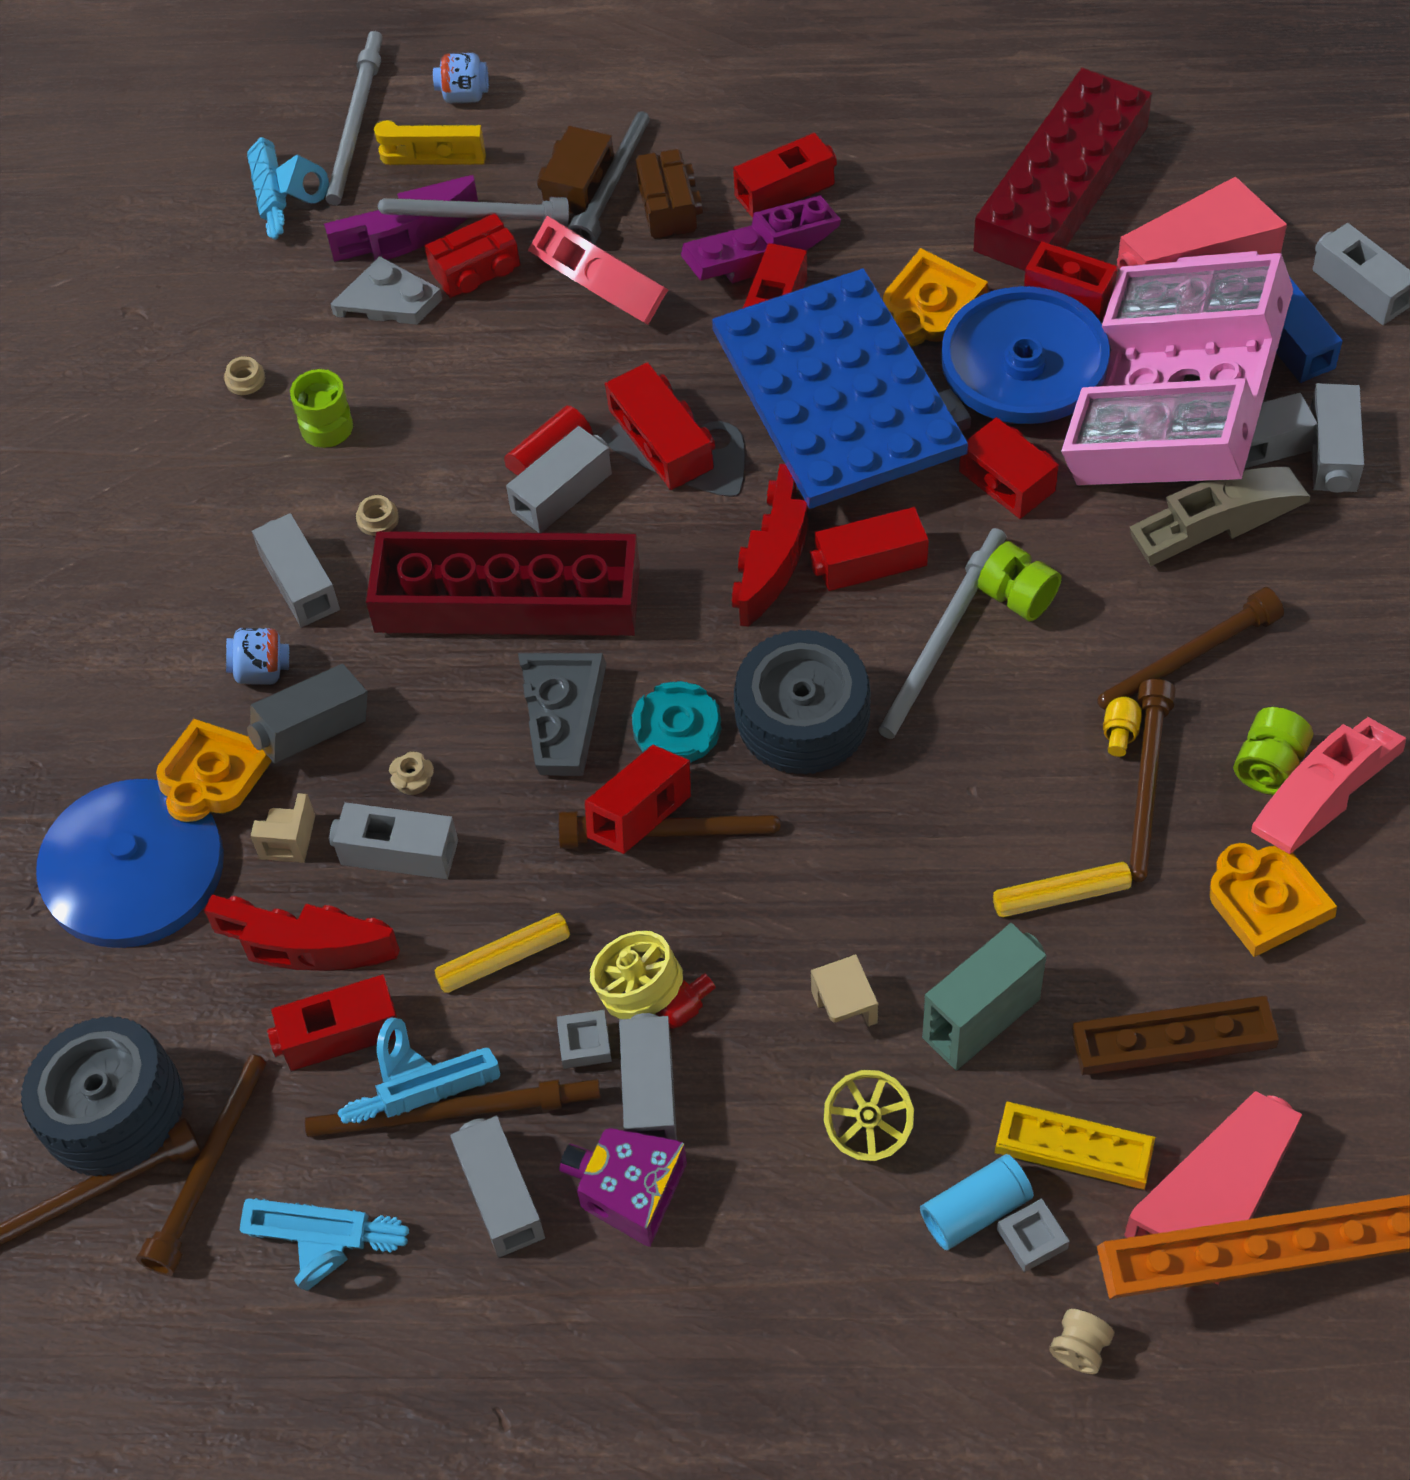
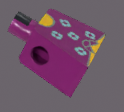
M608 1128L603 1131L594 1152L570 1143L564 1151L559 1168L560 1172L581 1179L577 1193L580 1205L585 1211L641 1244L651 1247L686 1167L687 1159L685 1145L680 1141Z

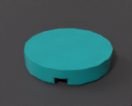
M683 681L662 683L654 687V692L649 693L646 697L644 694L637 701L632 714L634 739L642 752L646 751L650 746L656 745L690 760V763L704 757L717 744L722 730L720 708L715 699L713 701L712 697L707 695V691L699 685Z

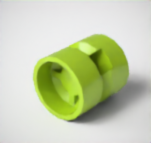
M324 369L310 370L299 375L292 383L290 397L304 440L314 447L321 448L333 447L344 442L352 432L353 420L349 404L347 403L344 385L340 377L336 373Z
M1008 541L1001 544L988 558L980 572L977 587L997 602L1007 600V607L1011 611L1031 622L1039 618L1051 604L1060 587L1062 576L1042 561L1031 563L1032 557L1028 552Z
M1268 707L1260 710L1248 732V740L1243 743L1235 760L1233 769L1236 776L1251 789L1264 794L1274 795L1291 773L1300 765V761L1304 759L1314 734L1311 725L1297 713L1284 708Z

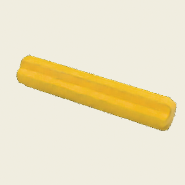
M1113 863L998 889L993 894V903L998 916L1007 917L1129 889L1132 884V875L1127 863Z
M555 913L438 966L435 969L438 984L444 993H450L568 939L570 936L568 925L560 913Z

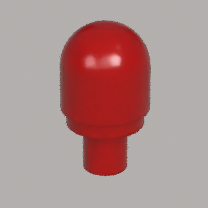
M706 973L690 984L683 980L677 996L667 1007L655 1015L668 1016L670 1029L683 1026L699 1014V1010L703 1008L701 999L716 989L713 981Z

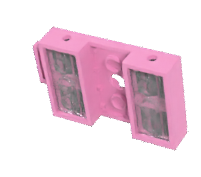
M1257 251L1182 257L1178 258L1177 262L1122 266L1120 268L1102 324L1111 347L1107 375L1102 386L1081 388L1061 450L1076 485L1242 479L1293 293V286L1282 253L1258 255ZM1187 374H1194L1200 377V381L1182 382Z

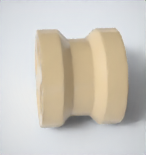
M1078 1309L1066 1310L1062 1319L1064 1327L1062 1335L1053 1339L1049 1351L1059 1362L1085 1374H1096L1103 1361L1100 1356L1102 1348L1110 1345L1115 1332L1111 1326L1095 1315Z

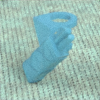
M260 137L247 151V159L249 160L258 212L262 219L267 220V236L278 239L279 235L284 232L285 218H283V209L287 206L286 195L289 194L306 203L320 202L327 194L329 178L321 166L299 155H295L278 167L274 143ZM309 172L315 173L319 178V189L313 195L306 193L303 188V179Z
M391 1017L384 1022L377 1040V1057L384 1083L375 1086L377 1096L373 1098L362 1097L361 1100L356 1099L354 1102H348V1105L346 1104L344 1108L338 1111V1116L344 1124L350 1122L361 1123L363 1119L367 1121L369 1117L374 1118L381 1111H384L388 1118L395 1115L399 1116L400 1113L410 1112L412 1109L438 1102L443 1098L447 1099L451 1095L455 1096L460 1092L477 1086H483L488 1082L492 1083L500 1077L499 1064L491 1050L486 1047L432 1065L410 1048L404 1021ZM395 1030L396 1042L392 1053L389 1055L388 1042L392 1031Z
M258 1198L245 1200L240 1223V1232L251 1237H267L290 1240L292 1242L298 1241L300 1272L295 1277L294 1282L300 1289L306 1291L348 1260L343 1252L345 1247L349 1249H363L364 1243L369 1242L375 1251H378L380 1248L382 1252L387 1249L391 1253L393 1250L396 1251L398 1249L397 1246H405L408 1243V1239L405 1236L409 1234V1228L401 1225L402 1221L398 1220L397 1217L391 1219L390 1216L384 1218L383 1215H380L370 1222L368 1221L369 1215L367 1213L356 1210H340L317 1207L315 1205H301L299 1203H282L266 1199L260 1200Z

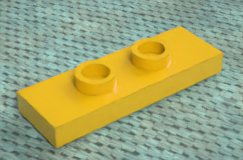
M1006 1101L995 1153L1000 1155L1008 1154L1013 1158L1144 1190L1156 1137Z

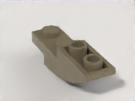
M1289 467L1250 469L1243 472L1242 479L1207 480L1166 497L1167 509L1129 528L1132 539L1151 567L1224 531H1227L1231 539L1310 502V496Z

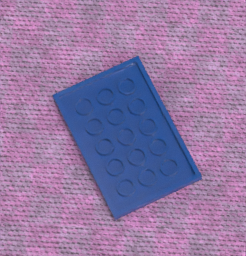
M864 268L712 319L713 331L809 509L967 454V440Z

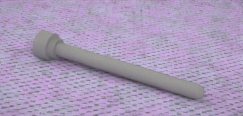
M550 197L549 201H542V205L391 198L381 199L378 203L379 211L386 215L485 218L496 213L500 219L538 220L542 224L546 216H549L566 227L568 226L569 218L568 199L563 197Z

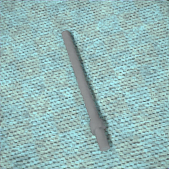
M371 31L368 34L365 49L360 52L356 67L359 72L326 195V201L331 205H339L341 203L372 79L378 73L381 57L379 51L383 36L377 31Z
M993 528L980 551H975L965 567L967 574L878 729L882 736L893 739L978 590V578L983 566L991 554L1005 542L1007 536L1002 530Z

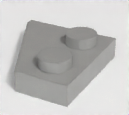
M379 256L331 303L333 315L345 318L346 312L349 311L367 313L368 320H395L398 323L417 325L442 301L440 288Z

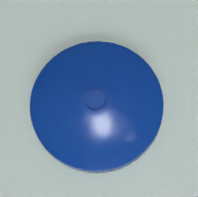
M1030 286L998 289L973 299L963 306L951 319L942 342V369L945 379L955 395L967 406L993 419L998 417L1004 422L1016 424L1050 422L1074 413L1082 387H1099L1103 385L1108 371L1110 356L1108 336L1102 328V323L1089 308L1063 293Z
M131 779L114 782L82 796L66 808L54 821L39 849L36 866L37 884L41 897L52 917L64 930L74 937L93 945L109 948L146 945L180 930L207 905L211 895L214 894L222 874L224 862L223 843L211 813L193 822H183L174 819L167 810V796L160 791L158 780Z

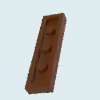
M1267 995L1074 1022L1072 1026L1073 1040L1082 1075L1277 1048L1279 1042Z

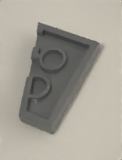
M518 653L520 666L523 671L524 695L529 710V728L534 761L539 774L583 776L607 665L603 653Z

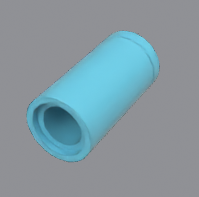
M1005 1154L922 1204L920 1212L934 1239L944 1250L948 1251L1033 1199L1034 1193L1020 1165L1013 1157Z

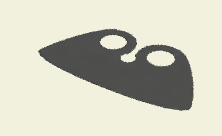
M722 421L706 423L700 428L706 427L709 431L713 429L726 430L731 436V441L726 447L712 451L714 469L685 483V485L718 495L737 496L740 493L743 482L745 463L742 434L737 427L730 423ZM619 423L602 434L601 438L612 450L640 466L656 472Z

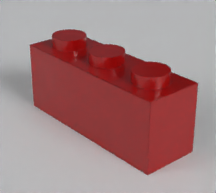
M646 362L605 383L609 411L670 491L714 469L712 451L715 450V442L711 433L706 427L700 428L697 425L689 405L684 400L678 401L673 394L670 382L664 374L658 375L652 366Z

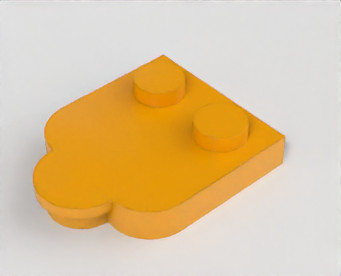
M920 248L886 289L883 301L910 347H914L925 340L933 342L943 341L946 328L954 315L973 299L988 293V282Z
M193 719L159 763L156 774L159 789L167 796L166 805L168 813L176 820L193 822L204 818L210 812L226 813L239 807L272 760L263 750H257L253 746L249 736Z
M1235 843L1228 846L1219 855L1216 865L1217 871L1212 876L1210 883V900L1253 957L1336 917L1337 905L1293 853L1288 854L1276 846H1268L1257 850L1246 843Z

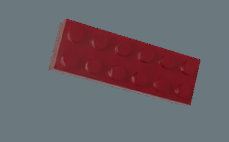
M1081 67L975 217L973 251L1025 271L1041 241L1065 249L1147 129L1152 92Z
M376 531L366 597V605L374 633L635 636L640 571L636 534Z

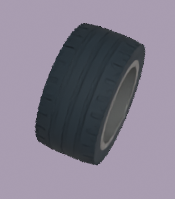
M790 630L789 632H781L778 635L775 634L771 638L768 637L763 642L761 641L743 659L742 664L739 666L734 686L736 724L747 749L759 761L761 760L763 764L786 773L814 774L816 772H823L826 769L829 770L834 766H838L841 762L846 761L848 757H851L865 737L870 720L871 689L869 678L859 655L847 643H843L841 639H837L833 635H827L824 632L820 633L819 631Z
M121 1017L92 1018L91 1020L77 1023L73 1027L59 1033L33 1059L22 1084V1110L33 1133L55 1159L72 1171L88 1176H107L117 1172L121 1173L126 1169L134 1168L133 1166L139 1165L145 1159L150 1158L152 1154H155L163 1146L164 1141L168 1139V1132L179 1121V1117L182 1114L181 1110L184 1106V1088L175 1064L164 1048L142 1025Z

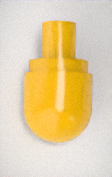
M1118 697L1112 700L1106 708L1103 730L1105 737L1109 740L1108 753L1112 756H1124L1127 745L1132 743L1139 734L1142 710L1139 704L1132 698Z

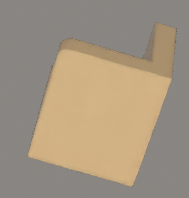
M297 794L294 809L271 808L266 821L254 820L250 837L259 859L305 863L315 820V813L308 794Z
M857 955L811 970V992L818 1008L825 1006L832 1022H839L863 1014L868 1026L878 1023V1002Z

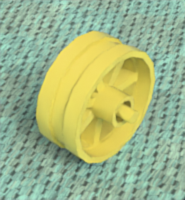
M635 931L621 935L608 943L599 952L590 968V982L610 1015L618 1019H631L634 1015L641 1013L656 1014L667 1007L677 996L679 988L683 983V970L663 936L652 931ZM659 958L665 959L664 961L655 963Z
M860 1070L844 1076L832 1087L825 1101L824 1124L829 1138L841 1152L857 1160L877 1161L892 1156L906 1143L913 1129L914 1108L908 1092L896 1078L881 1071ZM864 1078L879 1079L871 1101L866 1103L854 1081ZM887 1082L898 1091L903 1101L879 1108L877 1104ZM846 1085L859 1105L857 1110L833 1106L837 1095ZM906 1108V1124L903 1133L882 1120L883 1115ZM832 1114L856 1117L857 1122L839 1138L833 1127ZM876 1126L898 1140L890 1148L876 1153L874 1128ZM862 1127L866 1128L868 1154L857 1152L845 1145Z

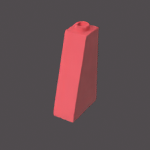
M1235 176L1120 237L1117 266L1120 270L1122 266L1177 262L1178 258L1252 251H1257L1258 255L1281 253L1287 224Z
M1255 1091L1133 1208L1124 1236L1130 1238L1252 1219L1295 1135L1302 1114L1293 1110L1288 1102L1279 1097L1264 1096Z

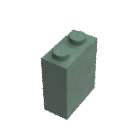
M1010 923L925 994L922 1038L956 1071L1040 1000L1046 954L1041 943L1030 933L1026 932L1023 934L1016 926Z

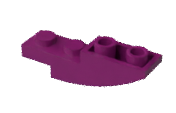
M473 175L397 193L398 199L478 202ZM376 210L324 223L334 262L368 253L373 254L375 261L379 256L389 260L419 249L449 233L468 218L386 215Z
M820 195L755 212L752 225L683 243L681 256L700 281L725 274L733 284L756 275L768 243L808 250L838 228L841 219Z

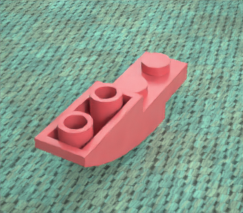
M546 216L528 249L529 252L542 259L543 262L649 325L668 291L664 286L549 216Z
M1369 717L1365 718L1353 729L1342 724L1322 741L1285 780L1252 824L1251 832L1286 853L1291 854L1346 810L1351 793L1404 752L1406 737Z

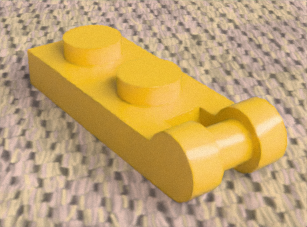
M388 120L381 121L375 125L376 141L381 144L378 148L380 160L384 164H485L486 152L481 125L396 126L394 122Z

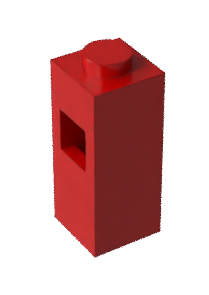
M815 132L733 167L734 195L752 219L755 212L798 201L834 185V167L837 166L835 152L830 145H825Z
M768 243L743 308L803 289L807 280V250Z
M911 507L815 532V550L810 551V561L815 576L822 575L828 591L927 566L929 539L916 508Z
M656 745L650 746L585 800L587 838L622 854L629 851L691 797L690 760Z
M384 974L271 1008L275 1027L267 1029L274 1056L284 1055L290 1071L377 1045L379 1032L384 1022L391 1017L397 1018V1014ZM395 1030L392 1031L389 1041L396 1039Z

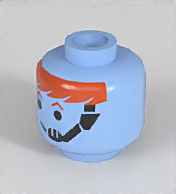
M475 53L445 54L440 61V67L433 68L434 90L441 91L447 103L479 102L482 94L488 93L489 89L487 63L481 62L479 56Z
M239 628L236 630L234 638H227L226 673H233L237 683L271 685L278 681L280 670H289V644H280V635L277 630L272 628Z

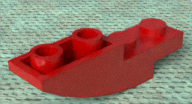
M779 463L777 481L769 480L767 506H772L771 514L763 515L761 531H750L748 547H740L738 572L743 573L742 582H734L732 592V608H739L740 626L749 627L778 598L790 580L805 545L809 527L808 505L805 500L796 499L797 485L785 464Z
M212 894L204 909L214 933L240 940L249 961L272 967L311 971L345 970L397 959L400 952L393 928L376 918L362 920L351 917L341 909L330 905H324L320 908L305 904L297 919L294 915L282 909L268 911L254 907L252 903L240 897L231 896L229 899Z

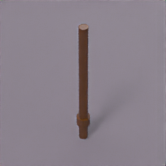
M559 1079L539 1082V1087L443 1099L389 1118L384 1111H381L374 1118L369 1117L367 1121L363 1119L361 1123L350 1122L344 1124L338 1113L306 1117L305 1130L307 1137L534 1107H542V1111L563 1109V1104L601 1099L599 1079L560 1084Z

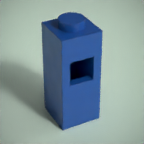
M1290 278L1293 293L1276 354L1297 380L1302 383L1336 368L1343 340Z

